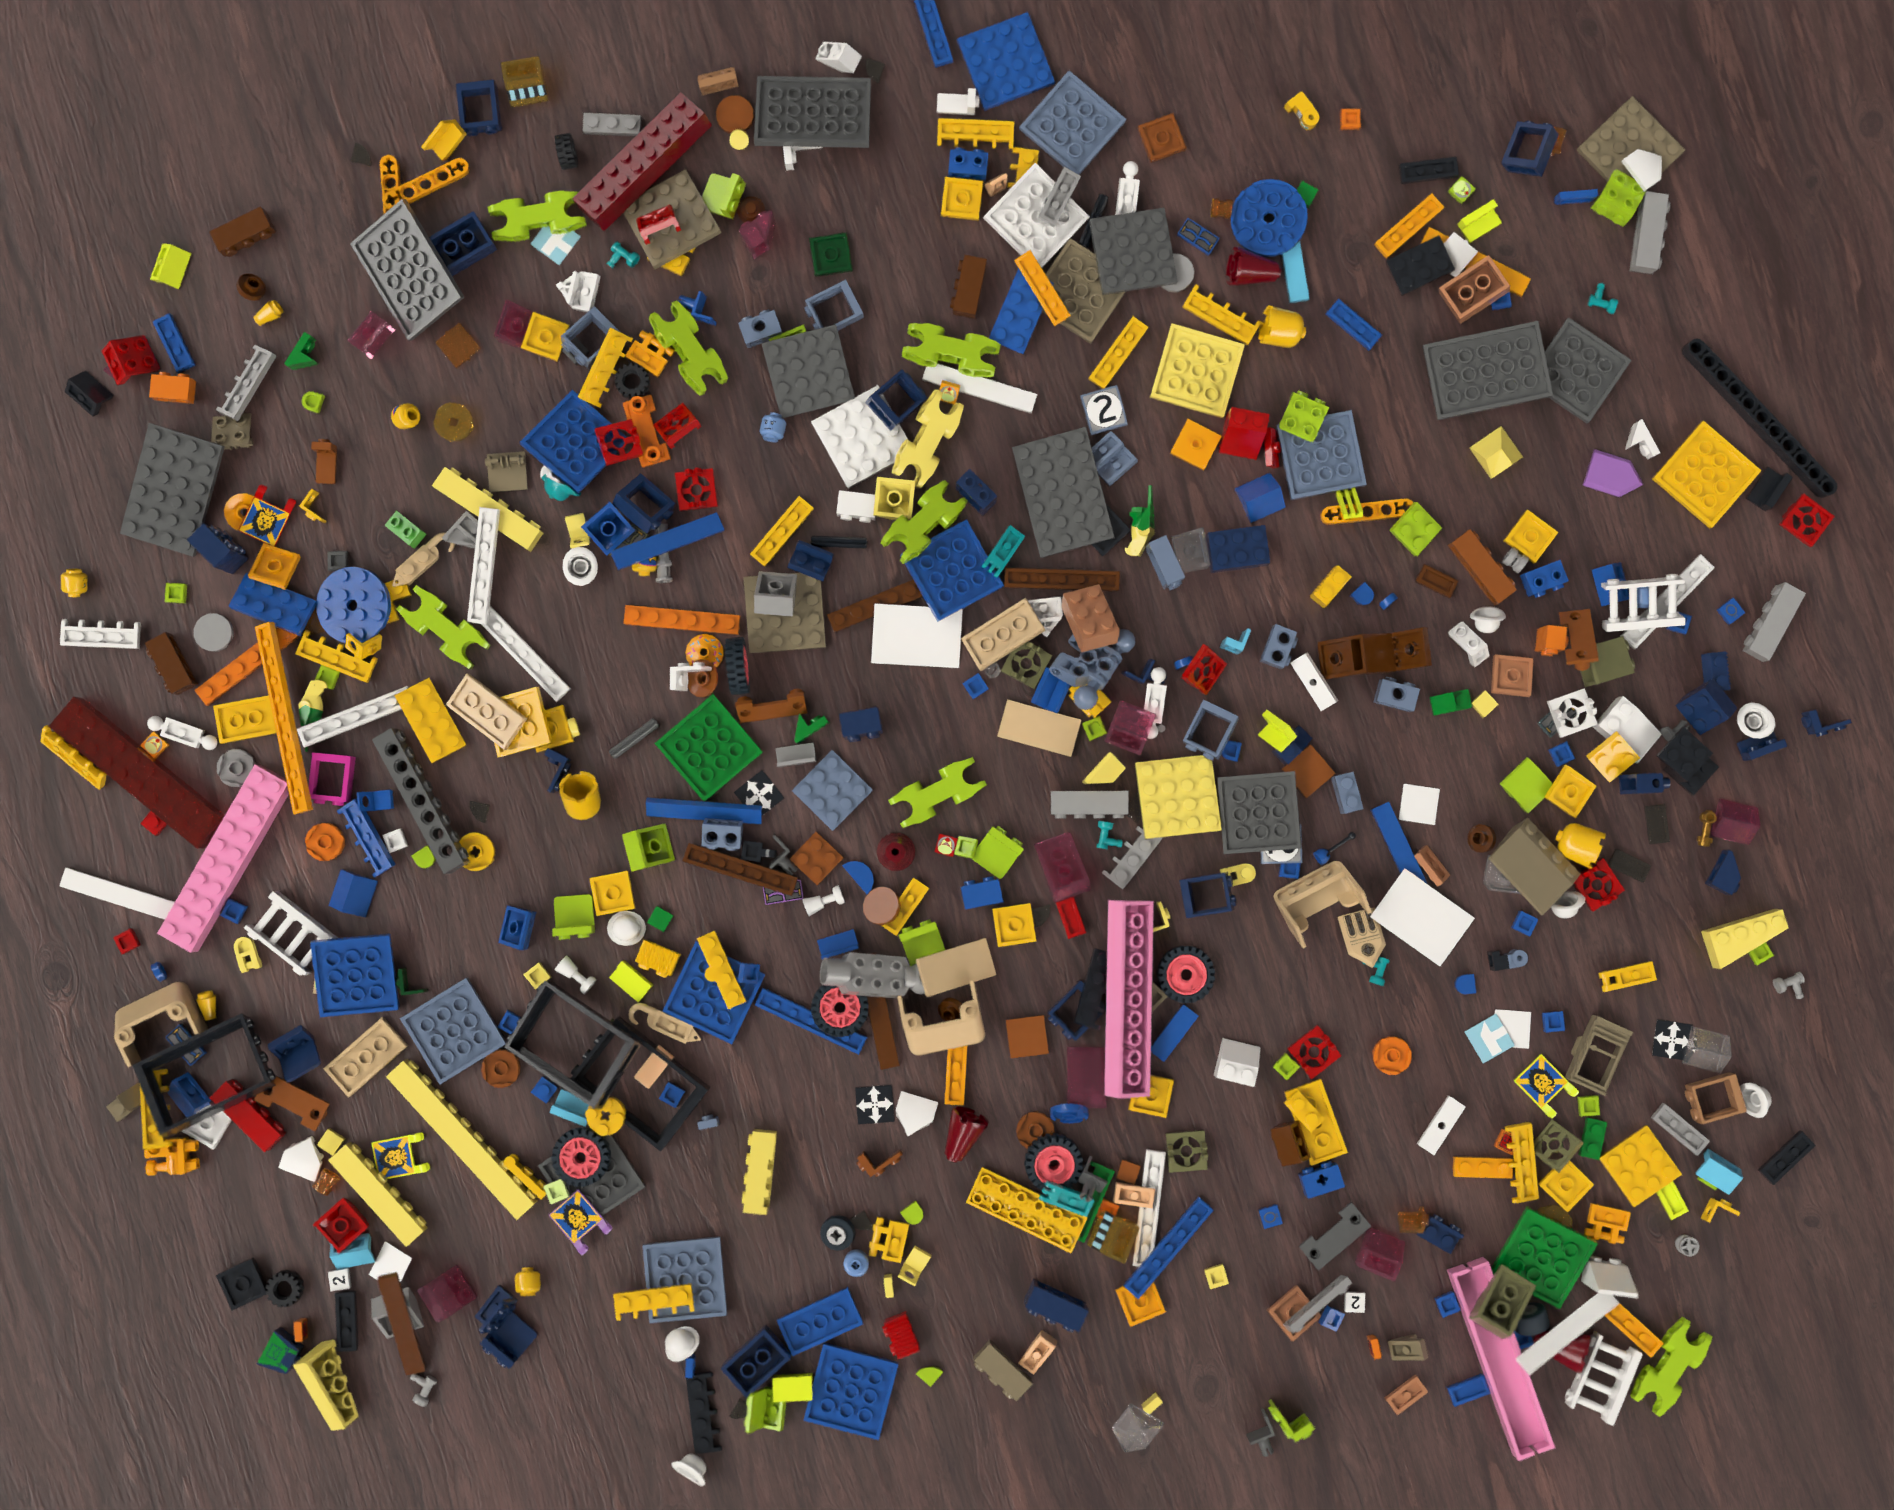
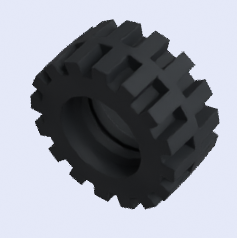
M571 133L556 135L557 156L562 170L577 168L578 157Z
M629 363V365L625 364L622 368L618 369V373L615 375V384L621 395L632 399L635 396L643 397L646 392L648 393V388L651 384L650 377L642 366L636 363ZM630 374H636L640 377V385L635 389H630L625 385V379Z
M285 1270L272 1276L266 1285L267 1291H265L266 1295L269 1296L267 1298L268 1301L271 1300V1304H276L279 1308L282 1306L285 1308L296 1303L303 1295L302 1291L304 1290V1286H302L304 1281L300 1280L301 1276L299 1274L296 1275L295 1271ZM281 1281H287L292 1286L290 1296L285 1297L279 1293L278 1284Z

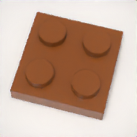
M815 832L790 860L818 886L844 857L821 835Z

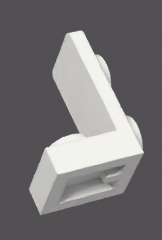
M783 146L786 170H794L793 163H797L795 151L822 147Z
M1460 622L1448 631V635L1467 652L1469 662L1474 667L1490 656L1487 644L1464 622Z
M693 662V666H689V663H678V667H670V690L688 691V672L712 671V667L705 666L704 662Z

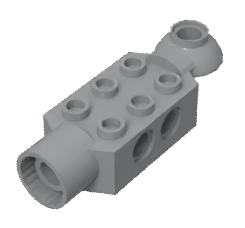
M848 953L843 955L841 959L824 958L821 964V984L838 986L841 994L897 998V996H904L909 988L915 993L925 994L917 963L910 966L906 957Z

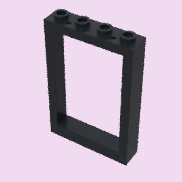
M544 981L538 987L534 999L528 1003L525 1014L519 1018L514 1032L508 1036L505 1048L593 1109L602 1110L642 1042L555 983ZM554 993L626 1041L594 1095L523 1046Z
M241 1013L132 1065L160 1136L170 1137L276 1086L274 1079H276L275 1073L267 1065L269 1059L265 1051L261 1050L260 1045L262 1042L259 1035L254 1033L253 1028L255 1025L251 1017ZM243 1028L264 1081L174 1124L153 1070Z
M621 1017L615 1020L612 1018L611 1022L640 1040L644 1047L656 1054L671 1068L696 1086L660 1135L625 1109L624 1124L661 1152L711 1087L674 1058H669L657 1048L656 1044ZM607 1030L604 1035L600 1034L595 1039V1047L592 1050L588 1049L582 1057L584 1059L580 1066L577 1064L570 1072L572 1075L570 1079L593 1095L598 1087L584 1077V1075L616 1035L610 1030Z

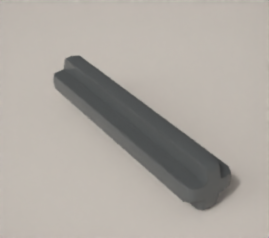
M654 718L650 719L610 749V755L617 759L659 727L658 722Z

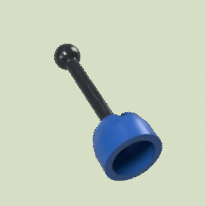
M1350 832L1348 837L1328 850L1318 849L1313 853L1315 859L1320 865H1324L1329 861L1332 851L1350 839H1355L1356 834Z

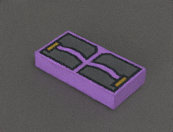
M801 880L797 882L793 897L763 888L765 905L804 899Z

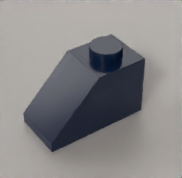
M1300 725L1293 730L1297 737L1281 753L1276 749L1272 751L1284 765H1288L1313 739Z
M1722 850L1705 883L1725 895H1733L1740 887L1739 881L1741 876L1732 851Z

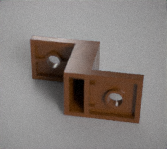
M1427 627L1394 633L1359 634L1317 642L1321 674L1325 680L1353 675L1391 673L1432 666ZM1411 644L1414 647V652L1412 654L1410 653ZM1336 654H1338L1339 656L1338 663H1336L1335 661Z

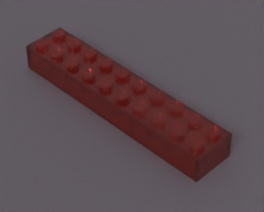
M73 696L49 727L195 848L205 849L225 815L160 761L153 758L143 747L86 700Z

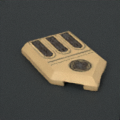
M1370 908L1372 913L1375 911V908ZM1365 910L1337 917L1348 955L1373 968L1386 945L1380 924L1370 917L1372 913L1367 914Z

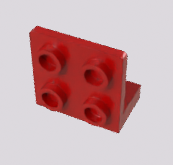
M144 335L110 340L102 350L117 385L125 384L132 375L155 372L160 369Z

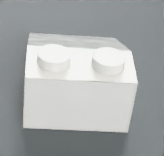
M1624 696L1617 697L1597 720L1598 725L1593 726L1606 739L1617 731L1640 757L1635 762L1636 764L1639 763L1662 735L1647 717Z
M1590 1257L1582 1270L1581 1282L1597 1293L1638 1298V1292L1629 1268L1621 1263L1622 1260L1610 1258L1609 1261H1603L1601 1257Z

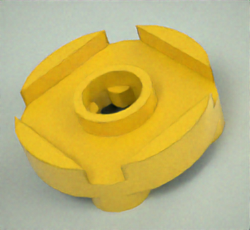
M469 833L461 838L459 842L467 850L470 863L463 866L470 871H480L493 863L495 846L487 835ZM474 846L480 849V853H478L476 858L475 855L470 853Z
M609 1097L602 1110L593 1109L588 1106L585 1116L589 1127L600 1136L616 1133L624 1125L626 1110L619 1099ZM603 1110L605 1113L608 1111L610 1112V1120L602 1118Z

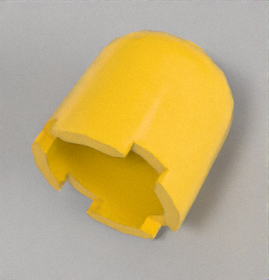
M1271 305L1265 308L1263 314L1266 315L1264 322H1261L1258 332L1260 343L1292 348L1299 343L1301 338L1305 337L1306 327H1304L1303 317L1299 313Z
M580 771V774L566 775L559 784V793L566 812L569 816L578 820L592 818L598 813L601 805L599 787L595 776L585 771Z
M1571 823L1563 831H1558L1555 840L1558 841L1557 849L1565 858L1591 869L1592 862H1596L1602 849V845H1599L1601 839H1605L1606 834L1580 824Z

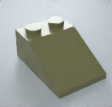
M1500 1265L1477 1300L1469 1319L1501 1339L1510 1338L1536 1285L1504 1265Z

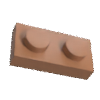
M1428 845L1422 847L1414 855L1418 864L1423 867L1437 887L1443 884L1450 876Z
M1414 1375L1384 1398L1394 1412L1399 1415L1427 1394L1428 1391L1419 1378Z

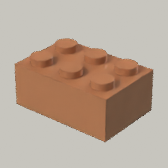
M1489 255L1439 288V294L1460 324L1510 292L1509 283Z
M1099 584L1063 594L1061 607L1081 653L1118 642L1120 630Z

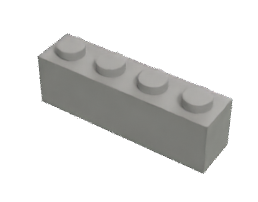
M1646 191L1639 204L1630 271L1653 274L1661 267L1662 257H1660V253L1665 244L1663 232L1667 228V220L1665 218L1670 208L1668 194Z
M1786 582L1776 585L1771 591L1772 597L1770 601L1766 602L1762 608V616L1753 625L1754 630L1752 634L1745 639L1743 651L1762 662L1769 661L1806 593Z
M1051 791V815H1055V818H1066V815H1074V818H1086V815H1093V818H1105V815L1113 814V818H1124V814H1128V791Z

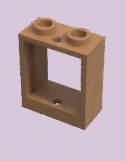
M1727 1072L1685 1085V1097L1692 1107L1690 1114L1697 1123L1706 1124L1747 1112L1737 1076L1734 1073ZM1724 1081L1731 1107L1703 1115L1695 1089Z

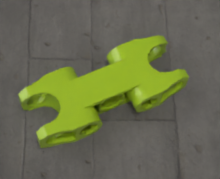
M550 192L545 194L546 203L525 206L524 199L522 198L507 199L489 206L488 213L490 216L507 217L506 226L502 229L494 230L492 238L494 241L516 242L529 239V230L550 226L551 234H563L586 226L587 223L584 217H571L567 215L568 207L575 203L572 198L578 192Z
M676 300L672 302L670 307L675 321L666 322L656 312L650 314L649 321L662 347L666 349L673 346L682 359L683 363L678 365V369L685 382L699 396H702L707 390L701 378L702 375L710 374L720 384H724L728 376L716 351L713 348L704 351L694 336V333L699 330L696 321L690 312Z
M929 323L909 324L908 334L919 338L922 344L917 347H903L902 357L927 367H936L938 360L958 364V372L963 375L994 377L995 367L983 362L980 357L984 354H999L1000 343L974 333L966 334L965 340L944 336L945 329L938 325Z
M946 480L931 487L922 495L917 502L922 509L912 519L909 520L904 515H901L892 523L890 529L882 538L881 544L884 547L893 541H900L905 544L907 549L903 552L900 559L903 564L918 557L930 545L932 540L926 536L938 524L945 529L950 527L966 506L968 500L965 497L954 503L944 500L942 494H944L949 485Z
M416 585L413 590L421 598L420 608L417 611L410 612L399 605L396 610L420 634L424 635L428 629L433 631L445 641L439 648L445 655L468 669H472L474 664L465 654L467 646L472 643H478L481 647L488 650L491 645L485 640L480 631L463 619L457 626L442 613L448 605L436 595Z
M973 757L954 762L940 769L939 773L942 780L924 789L920 781H917L903 788L897 795L889 799L890 805L901 801H907L912 805V815L900 823L902 828L922 823L937 814L933 806L952 797L955 805L971 798L976 792L987 786L985 780L973 785L963 780L962 774L964 769L975 763Z
M1684 1317L1677 1320L1667 1330L1661 1340L1664 1343L1661 1347L1666 1350L1655 1368L1649 1364L1643 1367L1636 1378L1630 1397L1639 1402L1647 1393L1655 1392L1657 1399L1652 1407V1412L1659 1417L1665 1414L1681 1395L1682 1387L1677 1384V1381L1689 1365L1696 1369L1706 1357L1712 1341V1336L1703 1332L1695 1341L1687 1342L1686 1333L1691 1322Z

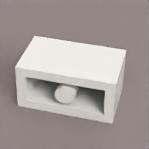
M839 490L837 516H841L840 519L851 521L852 518H858L860 522L871 523V520L876 518V516H873L875 495Z

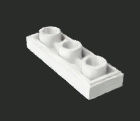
M1308 652L1291 662L1292 667L1320 711L1338 701Z
M1448 1095L1417 1144L1435 1155L1465 1109V1106ZM1443 1122V1126L1438 1128V1124Z

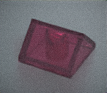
M505 300L494 337L501 343L521 349L533 312L512 301Z
M371 311L347 341L372 359L395 329Z
M1719 799L1716 810L1717 820L1713 823L1711 836L1749 845L1761 827L1758 808Z

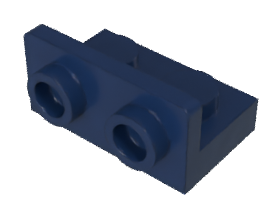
M798 540L788 568L823 582L831 567L834 554Z
M1774 731L1768 737L1761 739L1750 737L1737 742L1743 761L1753 760L1787 747L1785 739L1777 740Z
M1426 1214L1415 1234L1451 1254L1458 1240L1464 1237L1460 1233L1461 1229L1452 1223L1449 1226L1444 1224V1219L1436 1214H1433V1216Z

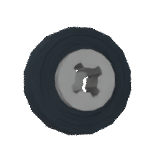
M831 1216L821 1226V1240L825 1246L832 1250H844L854 1240V1225L845 1216Z

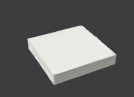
M211 1101L210 1105H208V1106L202 1108L201 1110L197 1111L196 1113H198V1112H200V1111H202V1110H204V1109H206V1108H209V1107L215 1105V1103H213V1102ZM222 1111L182 1130V1132L211 1149H216L232 1120Z

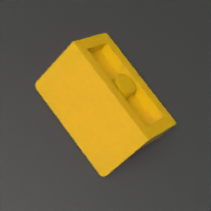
M455 119L440 121L421 147L423 150L433 149L438 157L445 161L467 133Z

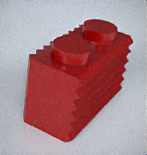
M906 1311L884 1320L882 1329L885 1337H890L892 1344L889 1347L893 1356L897 1355L899 1360L920 1351L918 1340Z

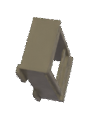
M1592 1015L1583 1036L1577 1037L1571 1050V1054L1574 1057L1565 1075V1079L1606 1096V1091L1633 1032L1599 1016ZM1596 1035L1616 1044L1613 1054L1597 1048L1596 1045H1591L1594 1036ZM1589 1048L1611 1057L1599 1084L1578 1075Z

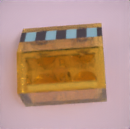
M539 56L501 62L503 79L511 107L549 101L543 64Z
M1101 1209L1087 1245L1103 1255L1125 1264L1140 1227L1133 1221Z

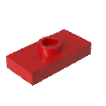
M1268 427L1264 438L1266 466L1279 468L1281 447L1278 441L1277 430Z
M1074 896L1055 902L1067 938L1070 939L1085 934L1086 930Z

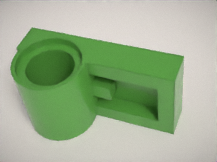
M397 510L385 524L388 529L414 549L426 536L424 531Z

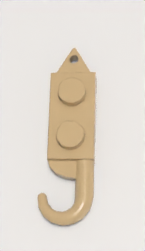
M446 533L435 535L395 570L396 575L392 586L411 585L439 558L436 545L443 540L442 537ZM450 543L449 552L454 549L455 544Z
M644 1003L634 1004L629 1010V1019L635 1025L638 1022L634 1019V1013L637 1010L648 1013L647 1023L650 1028L684 1044L701 1041L694 1026Z

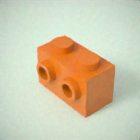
M159 372V375L151 374L149 397L155 401L194 404L196 381L187 374H178V376H171L170 373Z
M1546 625L1538 628L1535 651L1541 652L1542 656L1558 655V652L1564 651L1569 641L1568 636H1566L1567 627Z

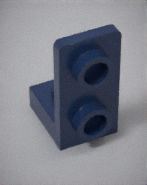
M547 748L544 754L549 757L547 761L557 766L561 763L547 790L550 793H554L555 790L558 791L560 789L561 778L564 773L567 774L572 764H570V758Z

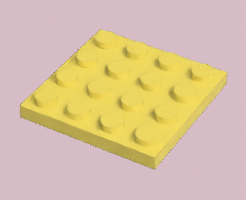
M1172 323L1150 398L1224 418L1245 344Z
M1200 755L1135 763L1145 839L1222 830L1212 760Z

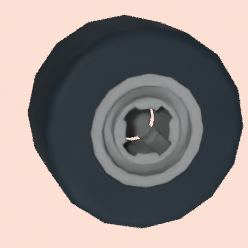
M1537 1302L1527 1303L1515 1331L1523 1336H1532L1547 1330L1550 1322L1545 1306Z

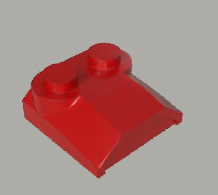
M345 1197L313 1224L333 1245L338 1254L370 1227L366 1218Z

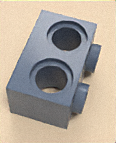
M1277 624L1273 625L1260 662L1278 669L1288 666L1291 660L1290 650L1295 648L1298 641L1296 637L1297 632ZM1280 634H1285L1288 637L1286 644L1280 642ZM1274 651L1281 654L1280 661H1275L1272 658Z
M704 819L702 824V846H706L708 849L722 847L730 851L741 848L743 821ZM713 831L718 837L712 838L708 835V832ZM734 833L737 838L730 839L727 834Z

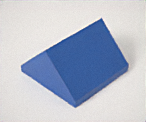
M1270 473L1235 488L1250 523L1286 507L1281 487Z
M610 501L581 526L606 556L636 531Z
M341 869L329 906L343 913L366 917L378 881Z
M507 905L498 943L518 950H527L536 911Z

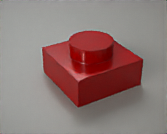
M152 809L140 824L152 834L158 836L170 820L156 809Z

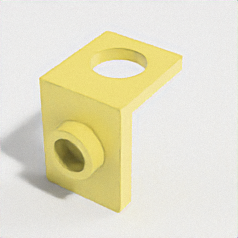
M584 513L566 516L565 521L571 538L570 548L589 545L590 537L581 528L586 522Z
M1160 901L1156 902L1163 925L1154 927L1153 932L1170 927L1167 920L1170 919L1168 909L1163 908Z
M914 1246L905 1260L898 1277L915 1286L922 1270L930 1260L931 1254ZM908 1271L912 1273L914 1278L912 1279L907 1277L905 1275V1272Z

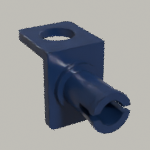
M1148 659L1140 677L1128 671H1122L1121 674L1141 684H1144L1147 679L1154 682L1151 678V672L1155 660Z

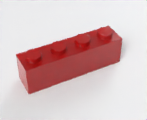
M237 1080L225 1081L210 1099L217 1104L244 1091L242 1089L243 1086ZM254 1096L223 1111L264 1152L271 1150L286 1134L283 1130L284 1126L280 1122L274 1121L270 1117V1112L256 1103L257 1101L254 1100Z

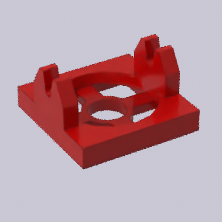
M667 205L636 219L639 232L646 245L650 244L648 235L674 225L677 232L681 231L672 205Z
M681 403L653 424L670 449H673L675 447L673 444L694 428L699 429L702 427L684 403ZM689 417L688 423L681 426L683 421ZM679 420L676 425L671 426L673 422ZM677 429L672 435H666L669 431Z
M632 419L594 429L606 466L643 456L640 437L637 434V428L633 425ZM617 429L626 430L631 436L624 438L619 435ZM612 431L613 438L611 442L605 443V436ZM615 439H622L624 446L621 448L615 447L613 444ZM633 443L632 449L626 454L624 450L626 444ZM613 448L619 452V455L611 454L608 449Z
M713 468L686 469L684 472L675 473L679 511L718 507ZM692 476L693 483L690 487L682 489L684 482ZM698 476L705 478L710 485L702 486L698 481ZM694 485L702 487L700 495L692 494L691 489ZM704 492H710L708 499L701 501V496ZM690 494L695 498V502H688L683 495Z
M1801 494L1798 500L1787 508L1788 511L1782 515L1784 519L1779 525L1808 547H1813L1835 516L1806 494ZM1809 506L1812 507V510L1803 513L1799 508ZM1819 513L1821 518L1820 524L1816 522L1815 515ZM1793 515L1800 518V526L1797 530L1793 524ZM1805 515H1810L1813 519L1810 526L1805 525L1803 522ZM1812 527L1815 530L1810 535L1802 534L1806 528Z
M1203 644L1181 679L1199 690L1202 694L1207 695L1227 666V663L1207 645ZM1204 657L1210 658L1208 663L1203 664L1201 661ZM1209 666V672L1203 675L1205 667ZM1198 667L1200 675L1195 681L1194 671Z
M1604 858L1592 864L1591 869L1586 868L1580 872V876L1573 884L1577 891L1583 894L1585 903L1593 912L1601 906L1610 904L1612 900H1616L1619 897L1618 895L1625 891ZM1602 871L1607 875L1599 878L1595 877L1593 872ZM1588 877L1590 880L1589 887L1584 889L1583 882ZM1595 879L1600 880L1602 883L1600 890L1592 888V882ZM1611 880L1612 888L1607 895L1604 890L1605 883ZM1598 892L1602 899H1593L1588 894Z
M1318 1025L1287 1048L1311 1080L1342 1056L1336 1049L1335 1044L1331 1042V1039ZM1319 1038L1323 1041L1316 1045L1311 1044L1308 1039ZM1304 1043L1307 1047L1306 1054L1301 1057L1300 1048ZM1313 1046L1319 1049L1317 1057L1309 1055L1308 1051ZM1328 1046L1329 1055L1327 1060L1324 1061L1321 1057L1322 1049ZM1310 1059L1317 1060L1320 1066L1312 1067L1307 1065L1306 1062Z

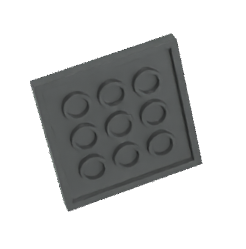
M1165 208L1098 217L1089 220L1102 295L1177 284L1178 280Z
M1568 317L1544 351L1553 396L1549 398L1588 424L1631 362V359Z
M836 324L761 343L781 418L855 399Z
M1295 771L1217 778L1224 854L1302 848Z
M612 1134L604 1136L609 1144V1149H611V1162L603 1177L597 1182L584 1187L566 1184L570 1196L579 1189L601 1216L646 1187ZM582 1152L577 1153L578 1160L584 1162L586 1160L585 1154ZM551 1157L538 1165L549 1183L560 1179V1176L556 1175L555 1168L552 1166L553 1161H551Z

